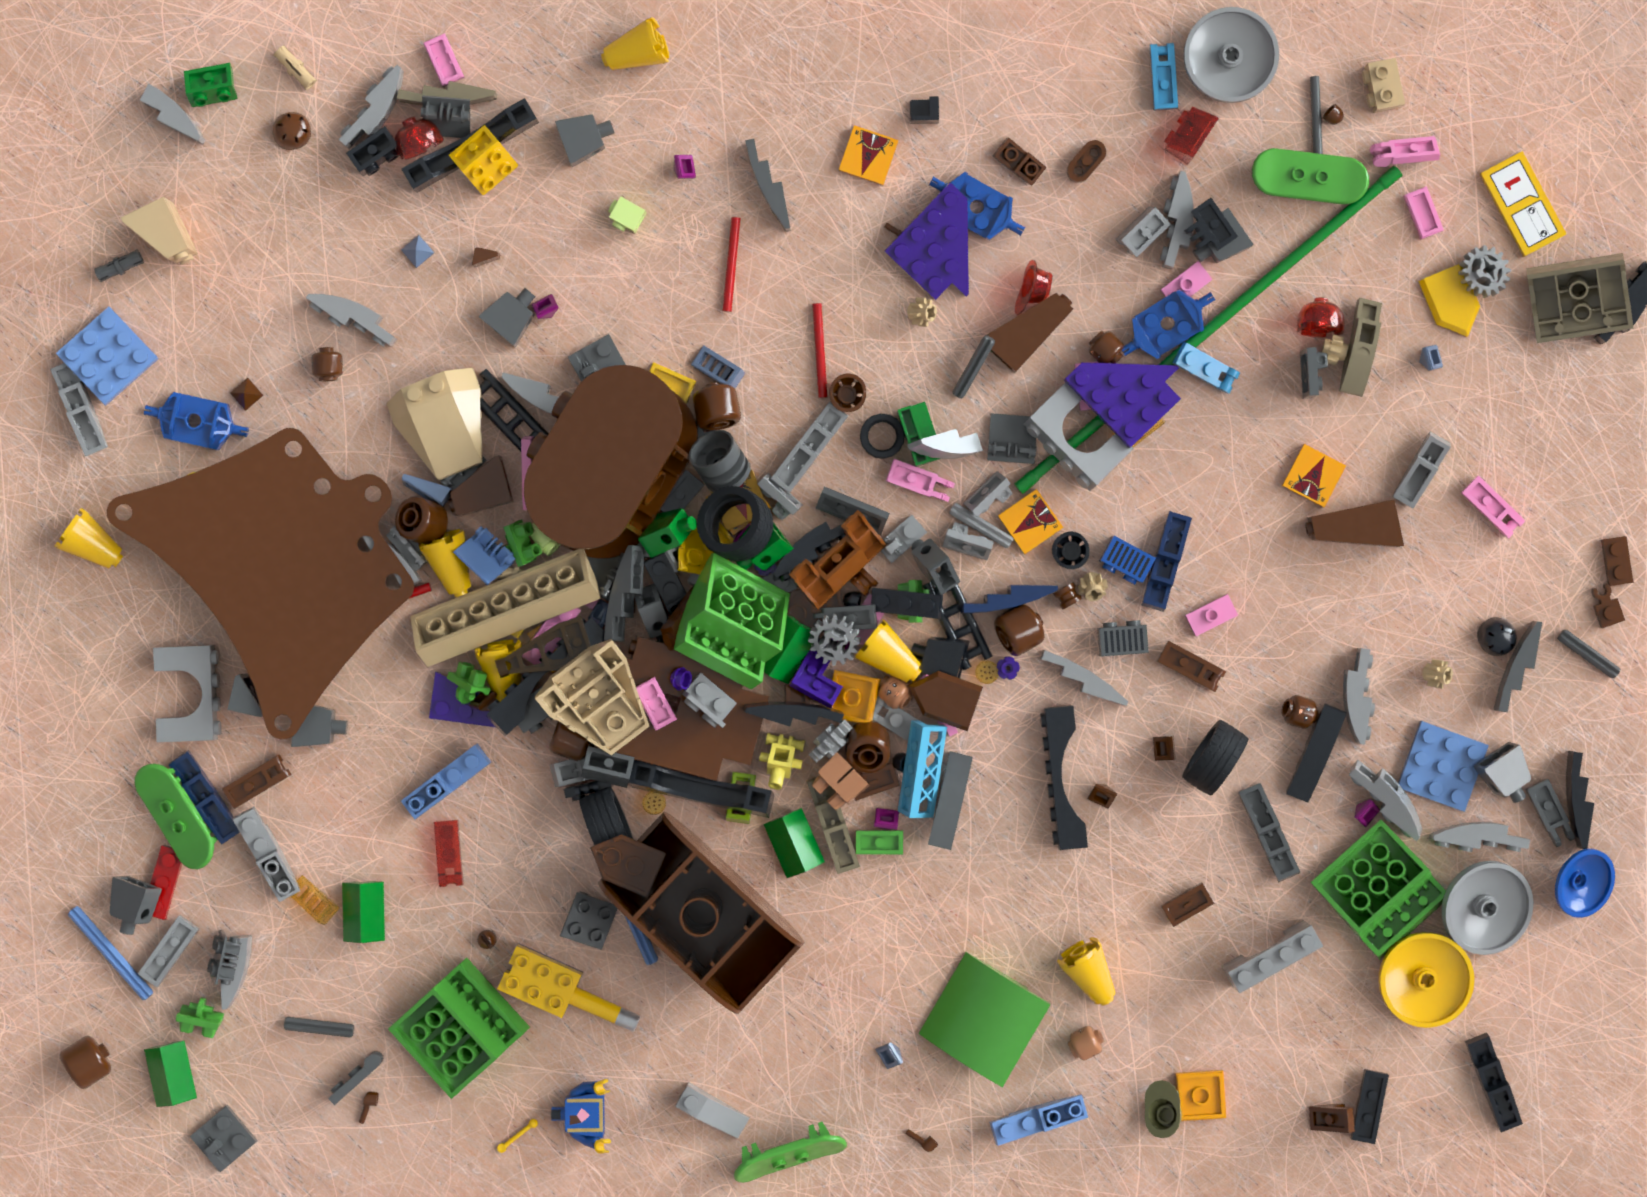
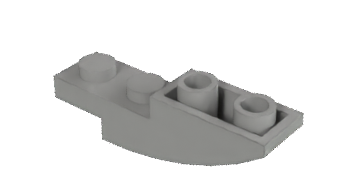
M398 65L394 68L392 66L388 68L382 76L384 79L378 85L375 83L367 90L365 100L371 106L363 108L357 115L358 120L353 125H347L340 133L341 137L339 140L348 149L365 132L371 136L380 130L390 116L397 101L398 90L401 89L404 71Z
M1180 171L1178 176H1173L1170 190L1174 191L1172 198H1167L1163 211L1167 213V220L1174 221V224L1169 226L1166 235L1167 238H1170L1168 247H1163L1160 260L1164 261L1162 267L1167 269L1174 267L1178 249H1187L1190 245L1189 238L1192 236V232L1186 234L1184 231L1193 225V215L1191 213L1193 210V199L1190 184L1184 171Z
M308 294L306 297L311 301L309 305L320 314L323 310L331 315L328 319L339 327L342 324L349 327L354 320L353 326L363 333L369 330L374 334L372 339L383 347L386 343L393 346L397 338L378 326L383 319L382 316L357 302L325 294Z
M1357 648L1354 671L1344 670L1343 701L1351 733L1356 743L1365 745L1366 740H1369L1371 736V726H1368L1369 717H1373L1375 711V703H1372V698L1363 697L1364 692H1367L1369 688V678H1366L1367 669L1372 667L1373 655H1370V649Z
M1357 760L1352 765L1349 773L1352 781L1356 785L1367 789L1375 800L1382 802L1380 812L1388 822L1395 823L1400 827L1401 832L1405 836L1412 837L1417 841L1420 838L1422 826L1416 809L1408 795L1383 768L1375 774Z
M252 807L233 817L235 825L256 858V864L278 901L281 902L299 892L300 887L268 825L264 824L256 808Z
M1471 822L1452 825L1429 835V839L1435 840V845L1449 848L1450 844L1459 845L1458 850L1472 852L1473 848L1480 849L1482 840H1484L1483 845L1497 847L1498 843L1507 845L1506 849L1521 852V848L1529 849L1530 839L1507 835L1508 825L1491 822Z

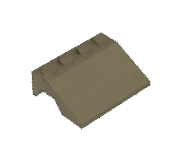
M1623 253L1526 268L1537 343L1634 329Z

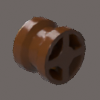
M864 568L859 571L856 577H852L849 580L865 597L869 594L871 587H876L879 584Z
M1074 582L1053 593L1055 598H1058L1061 602L1060 607L1062 610L1083 599L1075 591L1076 586Z

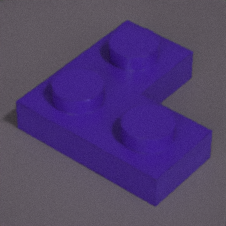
M809 650L790 687L831 709L843 686L823 676L831 660L824 664L822 656L818 659L815 658L817 651Z

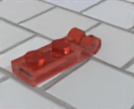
M435 821L434 832L439 887H447V884L463 886L464 876L462 871L459 821ZM446 868H454V874L447 875Z

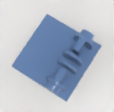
M480 526L476 530V534L453 553L488 585L514 564L515 558L513 557L514 553L510 552L505 546L501 549L503 546L502 542L499 545L496 544L498 541L497 537L492 541L494 535L487 528L484 529Z

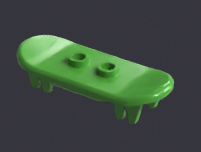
M1271 148L1260 153L1252 166L1254 184L1264 194L1333 204H1351L1364 196L1369 185V174L1365 166L1358 160L1350 157Z
M147 764L141 767L135 775L134 784L136 791L179 861L190 869L198 870L205 867L213 857L214 844L218 839L216 836L211 837L210 833L212 831L210 828H207L186 791L179 782L181 780L179 776L176 778L173 776L175 773L174 768L168 769L159 764Z
M819 1122L818 1131L820 1135H818L812 1124L808 1126L809 1139L802 1138L765 1150L762 1154L757 1144L753 1143L751 1144L752 1155L748 1151L747 1146L742 1147V1164L735 1170L734 1179L740 1183L750 1182L786 1168L824 1156L837 1154L847 1147V1142L840 1136L830 1135L824 1123Z

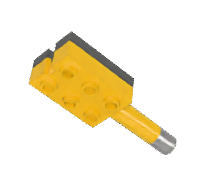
M521 943L516 946L509 961V964L513 966L511 970L507 969L504 972L497 990L560 1018H563L570 1004L631 1032L635 1031L641 1018L640 1015L577 987L583 971Z

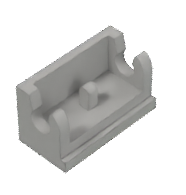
M1149 206L1116 238V241L1124 245L1129 254L1138 257L1171 224L1156 207Z

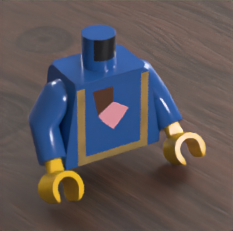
M608 1079L582 1082L570 1090L569 1095L565 1097V1107H551V1121H565V1132L570 1133V1136L581 1144L595 1149L599 1154L609 1153V1150L604 1149V1143H611L610 1139H600L605 1135L604 1094L609 1093L610 1090H605L603 1084L607 1083Z

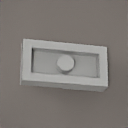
M996 471L963 504L978 517L989 509L995 498L1004 503L1013 494L1008 487L1011 483L1006 477Z
M768 473L757 485L761 487V492L766 497H772L778 501L772 512L781 520L789 514L794 515L803 504L791 493L771 479L772 476Z
M911 515L883 539L887 546L881 552L893 563L916 540L923 537L927 531Z
M957 522L954 523L952 529L947 530L942 547L988 560L994 541L988 540L983 536L968 535V526Z

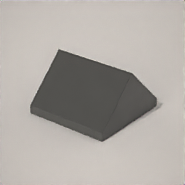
M249 674L235 676L227 710L263 717L256 689Z

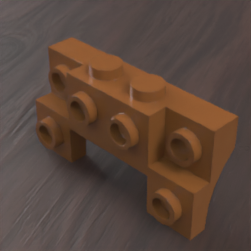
M859 510L849 516L841 525L846 536L814 566L805 559L802 563L796 565L789 574L795 585L804 593L808 601L816 609L823 606L887 546Z

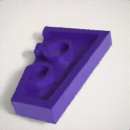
M435 672L430 719L495 727L486 717L489 711H480L471 708L469 703H460L456 699L458 685L448 680L443 674Z

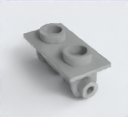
M396 526L390 529L386 536L416 571L427 563L419 549L418 543L401 537L396 530Z

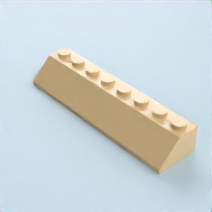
M577 549L410 616L417 654L427 667H430L601 599L598 583L585 550Z

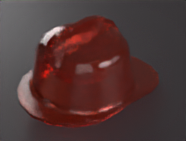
M1035 260L1029 261L1024 272L1023 283L1015 303V314L1017 315L1024 311L1028 303H1040L1045 300L1051 290L1052 273L1038 268Z

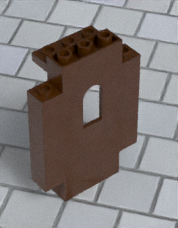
M636 636V640H631L628 649L631 658L626 657L635 685L638 686L655 677L663 693L680 697V701L675 715L677 720L655 730L646 714L649 727L615 753L635 757L634 759L715 781H717L723 758L750 765L763 718L746 713L743 707L744 704L768 702L769 696L742 689L743 685L676 650L670 651L662 642ZM684 667L687 671L691 672L692 681L699 673H702L737 703L723 719V722L726 724L723 728L719 725L714 728L702 718L704 713L700 709L695 712L683 702L686 699L682 695L685 690H676L670 681L673 671Z

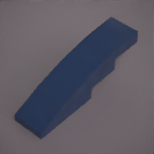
M1169 511L1155 555L1156 559L1152 565L1142 606L1162 612L1165 611L1171 587L1173 586L1177 568L1183 554L1192 520L1191 517Z
M1009 585L1007 586V594L984 595V604H961L960 614L986 613L1009 609L1057 591L1058 586Z
M188 750L168 764L169 767L174 768V774L177 777L179 776L182 783L181 786L221 845L240 833L233 821V815L191 752Z

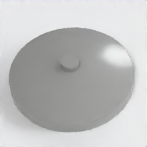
M1239 7L1220 8L1203 16L1190 31L1184 47L1185 70L1192 84L1208 98L1223 103L1243 102L1261 93L1273 79L1279 63L1278 41L1270 25L1258 14Z
M1483 861L1465 868L1452 880L1443 898L1442 920L1446 932L1460 947L1474 954H1495L1509 948L1522 937L1531 921L1534 902L1530 885L1519 871L1502 862Z

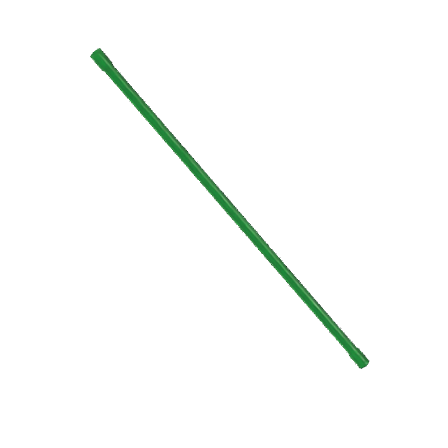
M1393 165L1367 189L1362 198L1347 205L1205 324L1202 332L1199 331L1185 342L1195 348L1382 191L1388 189L1403 176L1401 171ZM1181 345L1158 365H1175L1173 361ZM1097 415L1069 438L1067 443L1076 449L1105 423ZM1050 454L1034 469L1028 471L1014 483L1015 487L1021 494H1024L1060 461Z

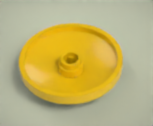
M1432 932L1415 933L1399 940L1386 953L1379 970V990L1385 1005L1403 1022L1422 1028L1437 1027L1455 1019L1468 1005L1474 990V970L1466 952L1450 938Z

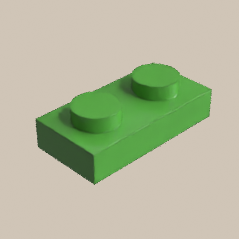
M856 830V854L903 855V830Z

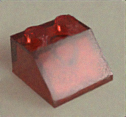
M1192 107L1189 112L1184 110L1177 120L1180 124L1177 131L1171 130L1164 140L1167 143L1164 150L1188 165L1219 118L1195 107Z

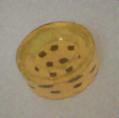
M985 660L976 666L975 676L981 683L991 684L998 678L999 670L994 662Z
M649 792L643 798V808L651 815L660 814L666 807V798L663 794Z

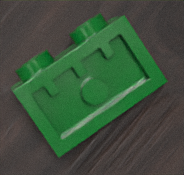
M230 63L184 71L185 92L191 107H203L209 104L238 99L234 88L233 69Z

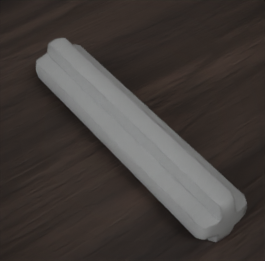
M955 503L949 511L952 516L1001 546L1008 548L1011 545L1013 537L979 516L977 517L961 505Z

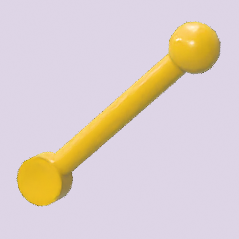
M531 1119L526 1127L508 1141L500 1143L497 1146L498 1152L504 1153L511 1143L529 1129L537 1127V1120Z

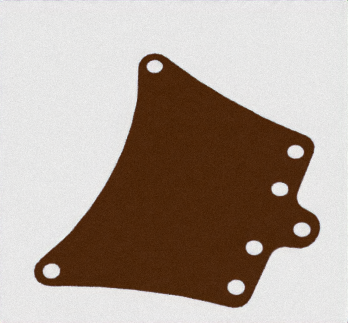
M285 428L247 450L195 473L165 484L118 496L107 507L109 522L120 531L150 548L194 589L215 615L238 651L254 684L268 732L274 738L280 740L289 739L298 732L324 690L368 637L411 597L414 591V582L379 531V521L391 507L392 495L388 485L374 474H364L352 480L339 478L305 435L295 428ZM296 441L301 445L302 451L299 456L290 457L286 454L285 447L288 442ZM320 478L327 479L331 486L330 491L323 495L318 494L314 489L315 482ZM370 486H376L381 490V498L376 502H370L365 497V491ZM126 504L131 507L132 516L128 520L122 521L117 518L115 511L119 505ZM369 536L373 539L374 546L371 551L363 552L358 548L357 542L360 537ZM397 574L401 577L402 584L399 589L391 590L386 586L385 580L388 575ZM287 715L291 719V726L288 730L280 731L275 727L274 721L277 716Z

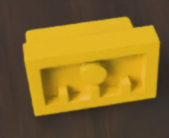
M485 125L449 154V157L482 195L493 189L518 167L516 161Z

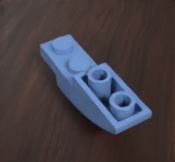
M477 743L402 799L401 802L415 820L489 765L491 761Z
M1080 1094L1025 1108L989 1123L995 1144L999 1146L1041 1131L1046 1132L1086 1119L1088 1114L1083 1097Z

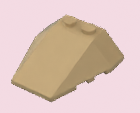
M473 368L447 370L400 389L386 403L394 426L438 480L482 463V433L480 419H482V412L480 411L481 388Z
M612 639L585 649L551 675L535 696L536 701L549 717L561 722L570 730L577 732L610 755H613L649 727L627 659Z

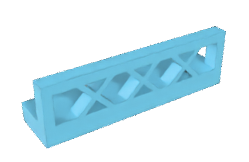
M911 720L898 804V812L908 818H934L947 726L927 725L920 720ZM930 731H939L938 739L931 744L929 742ZM933 753L935 756L934 762L927 767L926 758ZM930 776L931 785L924 790L922 787L923 781ZM926 798L928 801L927 811H919V804Z

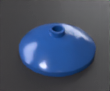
M1583 849L1568 858L1562 865L1555 883V898L1563 912L1572 917L1583 918L1596 913L1604 906L1612 893L1615 883V869L1611 859L1597 849Z

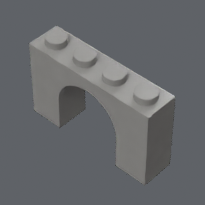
M1065 382L1024 425L1028 433L1032 437L1037 438L1043 444L1044 449L1060 461L1062 468L1071 472L1076 477L1081 487L1091 491L1134 448H1128L1116 434L1111 436L1094 452L1085 453L1072 448L1064 438L1062 425L1066 415L1082 399Z
M215 645L153 648L154 671L188 672L198 680L202 689L201 703L191 715L156 719L157 742L217 740L218 735H221V722L217 721V711H220L221 705L220 698L216 697V688H219L220 679L219 674L215 672V664L219 662L218 650H215Z
M1302 920L1284 930L1285 937L1266 950L1250 957L1240 955L1222 965L1221 967L1232 987L1241 993L1323 947L1312 925Z

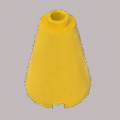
M650 17L604 47V53L601 54V58L605 67L609 66L611 70L669 62L667 43L664 35H660L656 30L660 26L655 18Z
M81 508L78 511L81 517L76 514L59 538L62 544L56 542L54 547L108 569L111 565L116 568L123 558V555L120 554L122 548L86 510Z
M460 529L447 531L441 539L433 540L431 544L418 545L448 594H454L455 597L467 594V589L471 587L469 567L453 553L466 542L463 529L461 531Z
M885 620L880 623L855 655V658L906 683L909 679L914 682L922 671L919 669L921 663Z
M513 639L499 640L487 643L488 648L482 650L481 646L474 649L482 671L487 673L486 680L491 690L496 692V699L500 702L507 696L504 692L513 683L517 686L521 683V673L509 674V676L500 678L495 660L505 658L522 647L520 640H517L516 643H514ZM506 661L507 669L510 670L511 663Z
M1091 937L1089 938L1091 942L1084 944L1083 940L1067 948L1061 954L1063 959H1058L1057 962L1060 968L1095 1004L1104 1006L1113 1001V996L1116 992L1102 945L1098 938Z

